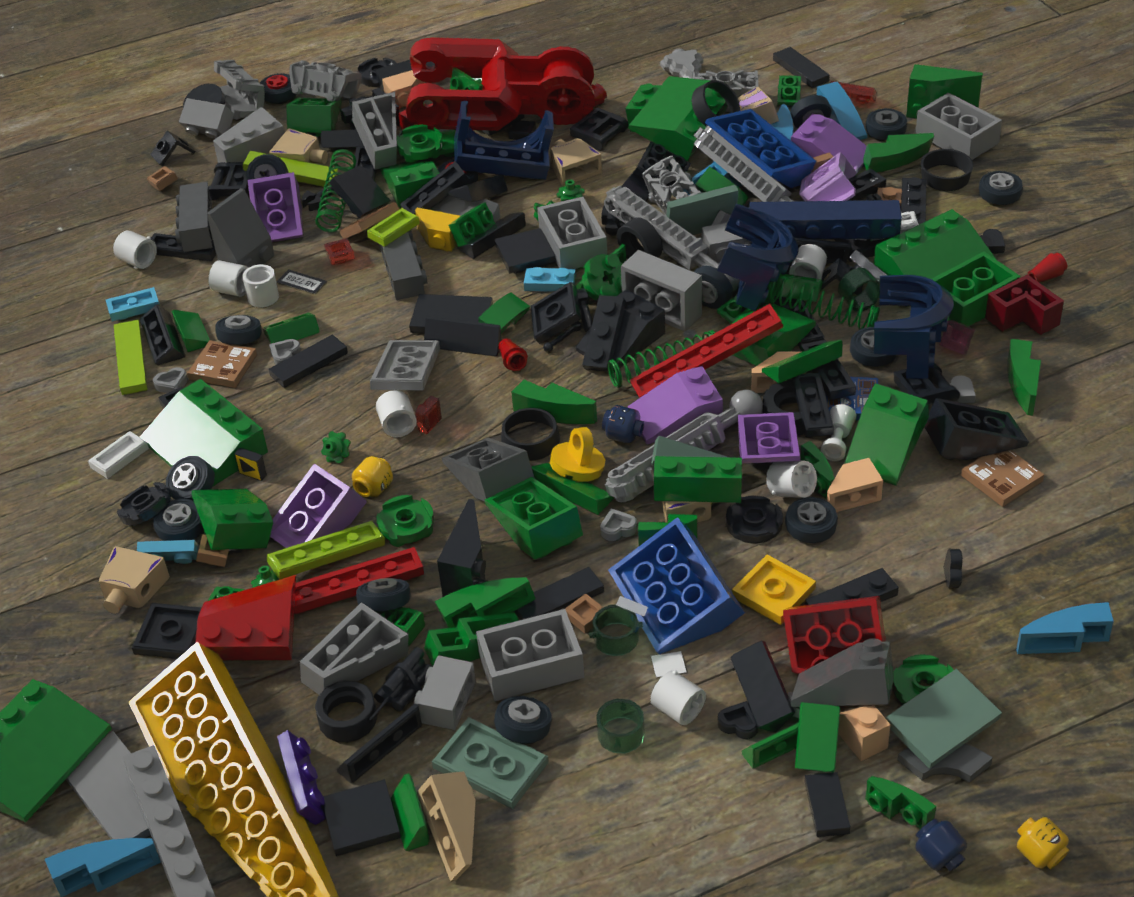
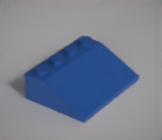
M752 109L708 118L705 121L709 127L769 176L787 187L801 186L802 179L811 174L816 163L815 159Z
M678 517L608 569L624 598L648 607L645 617L634 613L658 654L720 632L745 613L694 533Z

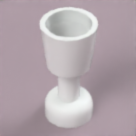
M843 404L835 405L830 409L834 435L826 439L821 446V452L830 461H840L845 457L846 445L842 438L849 435L856 420L857 414L855 410Z

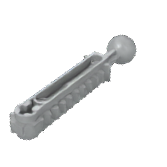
M707 126L705 129L700 127L694 134L697 138L694 145L763 202L793 201L789 198L792 192L776 179L769 176L711 127Z
M619 185L606 192L607 198L604 200V205L610 214L625 224L635 217L647 220L660 235L663 245L662 251L682 264L685 269L691 270L695 266L718 268L719 264L707 256L708 246L702 242L701 238L697 239L634 194L629 188H622ZM726 275L731 282L733 292H735L739 288L740 280Z
M752 390L738 391L731 398L729 408L719 415L706 412L665 438L708 451L719 443L724 442L726 438L723 430L738 422V415L762 414L763 401ZM654 445L608 473L609 478L606 479L605 487L609 496L615 497L618 502H626L634 499L637 495L654 485V465H651Z

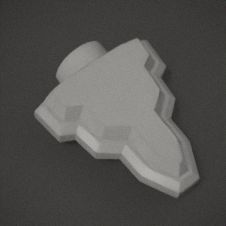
M676 49L671 54L665 55L664 59L660 62V66L665 72L675 77L693 79L692 72L699 73L702 70L703 58L696 49L688 51Z

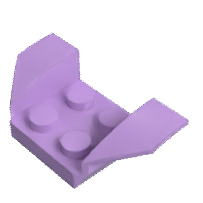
M840 152L802 179L799 194L804 201H847L855 196L856 189L848 179L858 173V166L853 167Z

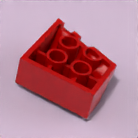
M296 575L204 602L197 619L196 643L198 642L219 654L222 660H292Z
M879 596L788 607L783 610L793 673L799 674L857 643H863L865 640L879 639L882 642H886Z

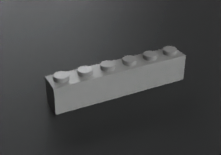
M155 745L123 756L129 780L174 896L215 897Z

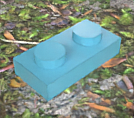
M526 268L523 283L524 291L554 292L571 281L575 284V269Z
M154 287L106 299L111 321L124 320L128 317L147 313L151 308L159 304Z
M195 540L137 542V551L164 557L165 561L174 560V562L180 564H188L192 560H196L199 545Z

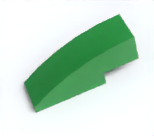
M934 134L888 135L886 143L867 144L863 157L865 169L871 168L875 172H883L902 167L921 158L930 151Z
M1011 339L1007 362L1009 383L1021 408L1027 415L1033 416L1041 360L1030 359L1032 341Z
M523 380L511 391L514 412L524 408H538L549 412L554 417L556 423L595 424L597 422V405L595 400L555 383H551L547 388H543Z
M527 577L492 580L452 592L436 600L435 603L447 627L454 628L457 627L459 618L511 613L536 598Z
M514 612L459 618L457 627L429 630L424 649L432 666L438 655L470 662L480 658L477 631L519 620Z

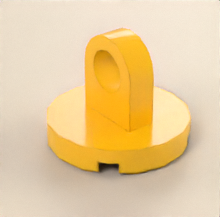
M581 427L572 430L569 442L558 444L552 449L550 465L562 477L569 475L573 476L572 480L588 482L601 476L606 460L603 454L593 447L591 431L587 427Z

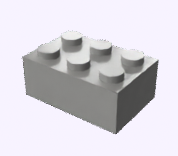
M947 93L918 110L916 134L933 133V144L943 149L963 152L973 160L999 144L1002 120Z
M584 197L537 207L539 228H541L551 246L559 268L576 269L584 267L585 263L594 256L607 254V237Z
M640 250L635 252L621 265L622 292L627 289L665 309L666 324L686 331L702 316V275Z
M565 609L476 632L479 656L494 701L584 678L583 653Z

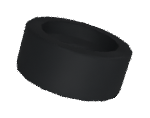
M635 217L618 229L617 241L619 246L625 245L627 259L638 250L655 257H659L662 254L663 245L660 235L647 220Z
M342 681L332 684L322 691L315 705L320 730L327 738L336 742H351L364 737L375 726L378 716L376 715L372 721L368 720L376 711L373 693L366 685L357 681ZM357 702L365 707L360 715L351 720L336 721L328 717L329 712L341 703Z

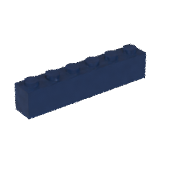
M899 200L749 203V208L769 214L785 224L795 238L890 239L900 234L902 217Z

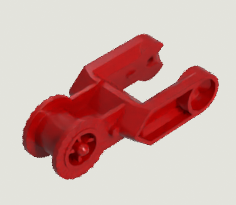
M431 37L423 38L415 42L411 47L410 62L413 75L418 80L427 82L414 86L408 96L406 114L414 125H428V129L456 130L462 101H468L467 117H471L469 126L472 130L495 131L510 123L519 114L538 115L543 118L546 110L553 113V124H575L591 113L595 104V94L591 86L594 79L593 63L584 52L576 48L559 46L546 50L539 56H519L517 52L500 39ZM433 62L435 65L430 67L426 63ZM453 68H458L471 78H482L483 88L482 90L444 89L432 83L451 78ZM431 100L433 103L428 105L424 101Z

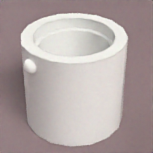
M126 230L116 238L113 252L116 258L133 265L135 269H144L154 261L157 247L150 236L146 238Z
M812 244L800 246L796 259L792 261L789 274L822 279L827 261L825 252L820 247Z
M220 260L216 261L209 273L210 289L215 292L238 297L244 296L246 291L242 275L248 266Z
M259 264L251 266L244 271L242 277L247 300L250 305L260 308L268 307L278 300L279 292L272 267Z
M393 390L384 393L378 398L376 410L382 428L388 436L403 437L414 430L417 419L408 395L402 391Z
M808 461L773 462L767 472V487L772 495L777 497L806 498L815 490L817 483L816 470Z
M674 670L667 672L660 678L652 691L650 700L651 704L680 725H687L700 713L705 703L706 692Z

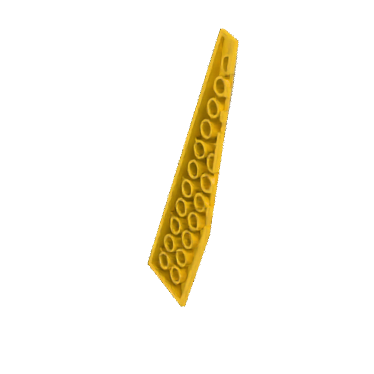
M198 642L195 643L129 701L148 745H155L176 799L181 801L187 807L186 809L205 826L204 829L220 842L221 847L251 879L259 884L260 889L267 897H339L304 817L296 811L292 792L220 655Z

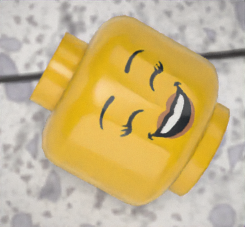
M374 456L365 458L352 473L353 488L363 497H378L393 481L390 464L383 458Z
M1030 817L1017 830L1021 835L1017 841L1018 850L1039 869L1046 866L1050 870L1053 869L1070 851L1067 848L1069 843L1067 835L1047 817H1042L1037 821Z

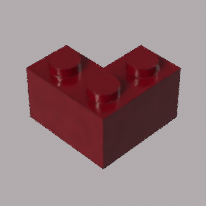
M1027 274L988 294L985 318L1002 331L1020 322H1024L1038 334L1042 335L1060 325L1064 300Z

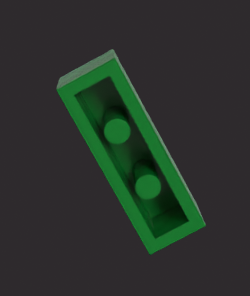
M655 456L654 501L741 503L742 458Z

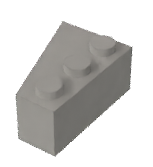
M395 92L352 102V121L374 169L396 165Z
M260 107L213 140L218 163L244 162L250 151L269 154V151L284 134L283 125L263 107Z
M361 602L300 661L301 682L319 695L324 689L334 683L342 681L358 682L407 656L408 634Z

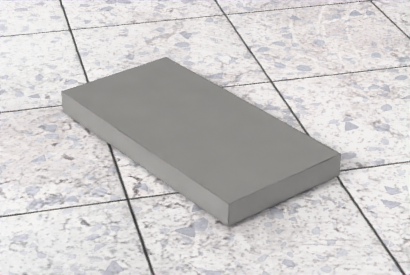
M390 340L371 377L370 390H424L440 351V341Z
M114 731L107 734L66 780L110 839L146 838L151 834L123 760V756L131 754V752Z

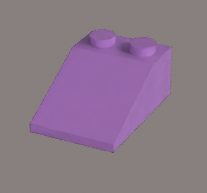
M812 114L791 136V141L812 158L829 152L835 156L841 152L853 167L858 166V172L864 166L863 157L867 146L833 119L819 114Z
M294 172L248 180L250 201L268 231L271 242L303 237L302 205L299 185Z
M703 366L676 373L630 404L628 408L639 411L641 420L644 421L642 437L646 444L654 443L658 436L667 437L706 412L719 415L723 412V399Z
M794 412L738 415L739 452L742 464L800 461Z
M314 464L272 519L273 526L270 537L285 548L341 531L352 523L367 501L349 486Z

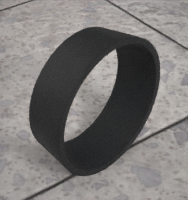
M718 80L709 81L696 88L692 94V107L695 115L706 127L708 126L705 123L706 119L717 117L706 102V88L718 92L724 98L730 113L740 111V103L735 92L724 82Z
M953 149L933 150L925 154L921 159L922 179H926L927 186L939 191L959 190L968 184L974 164L972 159L963 152ZM949 165L961 169L965 174L946 178L933 175L927 170L934 166Z
M524 408L506 417L502 424L501 442L526 450L529 461H534L551 455L552 449L560 443V434L556 421L549 412L538 408ZM525 422H540L553 429L548 437L535 443H520L512 440L506 434L512 427Z

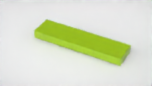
M250 151L243 163V170L247 171L251 161L265 153ZM279 157L286 164L288 173L294 172L298 182L324 187L329 171L328 166Z
M139 320L113 324L121 394L126 395L148 390Z
M369 521L267 554V562L280 580L385 545V537L373 521Z

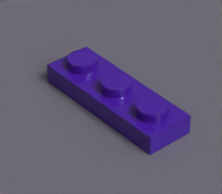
M286 730L277 738L296 811L317 825L326 819L323 808L325 800L316 783L318 775L310 761L309 754L311 749L304 738H298Z

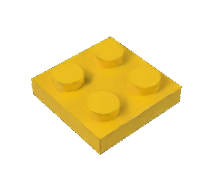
M767 554L732 589V593L737 601L782 625L784 623L783 610L788 607L800 606L816 589V581Z

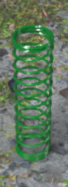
M337 150L331 158L318 214L315 219L317 227L325 232H335L341 227L346 203L343 199L328 195L331 192L336 194L335 191L329 188L332 186H328V183L331 181L329 178H333L332 175L342 174L336 173L334 169L347 172L355 168L356 157L348 150ZM338 153H347V154H349L350 156H347V155H338V156H335V155L338 154ZM338 157H347L352 160L353 165L346 161L335 162V159ZM343 162L348 164L350 167H342L339 166L337 163ZM327 199H332V200H334V201H340V202L342 203V205H337V204H334V203H329V202L327 201ZM331 205L333 207H339L340 211L327 209L325 206ZM324 215L329 219H337L338 223H327L321 218V216ZM318 218L327 225L338 226L334 229H326L319 224Z
M779 278L777 282H770L767 302L774 303L779 297V303L783 306L789 299L790 309H793L799 302L800 312H803L808 306L810 315H813L818 309V315L822 318L828 311L829 321L834 320L838 314L839 324H842L848 316L849 327H852L858 319L859 330L863 329L867 322V328L874 327L879 316L880 308L872 305L864 324L860 328L864 302H862L853 323L850 325L854 299H852L845 317L840 322L844 296H842L839 306L831 318L834 293L821 316L824 290L815 309L811 313V303L815 287L812 288L809 299L801 310L805 284L802 285L801 292L792 307L791 299L796 282L793 281L790 292L783 304L781 299L786 279H783L776 297Z
M713 330L704 332L702 337L696 334L692 340L685 338L683 344L678 340L674 342L673 346L667 343L663 349L657 346L654 352L647 349L644 355L637 352L634 358L631 355H627L625 361L621 358H617L616 361L613 359L609 360L608 372L610 379L615 387H622V374L617 364L619 360L624 364L627 380L631 384L630 379H632V376L627 366V358L630 357L634 361L636 375H639L641 370L636 361L637 355L640 354L643 357L645 370H648L650 365L646 359L647 352L652 353L654 365L656 366L659 364V360L656 357V350L658 348L663 352L665 361L669 359L665 352L666 346L672 348L674 356L677 354L675 350L676 343L682 346L683 351L686 349V340H689L694 345L696 337L702 341L706 334L709 337L716 332Z

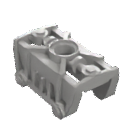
M217 60L214 62V71L227 80L228 85L220 88L226 97L225 105L234 113L233 119L246 118L264 106V85L259 84L258 79L252 78L244 71L242 65L235 63V60Z
M305 60L290 64L289 70L293 93H307L326 97L328 101L332 102L339 101L342 96L344 98H354L360 86L362 73L336 67L334 64L317 62L309 64Z
M744 70L737 72L721 71L718 73L706 71V73L692 72L693 79L724 82L735 92L737 98L759 87L757 70L755 72H744Z
M672 155L659 161L642 173L649 190L648 198L650 202L656 203L665 216L667 202L670 201L671 195L676 197V199H681L701 193L691 180V175L683 171ZM668 164H670L672 167L671 172L666 169V167L669 166ZM657 174L659 178H652L650 175ZM676 181L673 185L666 186L669 182Z

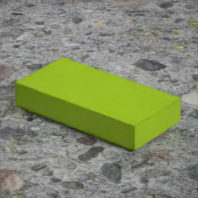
M401 208L367 230L368 238L385 247L419 225V217Z

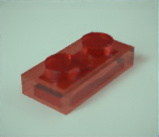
M838 82L850 98H856L857 102L868 104L869 101L876 102L878 93L875 88Z

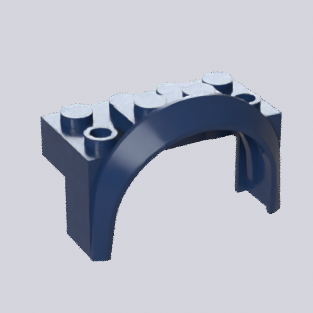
M468 101L461 102L454 137L455 161L463 171L546 180L550 167L549 147L554 131L552 112L545 111L539 127L532 134L513 141H496L482 137L469 126L471 117H467Z
M736 204L726 224L725 231L747 239L751 243L747 246L729 242L717 271L740 280L736 304L755 311L758 304H764L767 298L769 282H777L780 274L785 275L790 262L796 259L799 249L791 231L781 221L764 212Z
M917 275L880 276L879 305L911 306L910 317L875 322L874 354L907 355L906 378H928L929 369H934L936 342H941V332H947V319L952 313L954 306L953 297L948 290L933 281V279Z

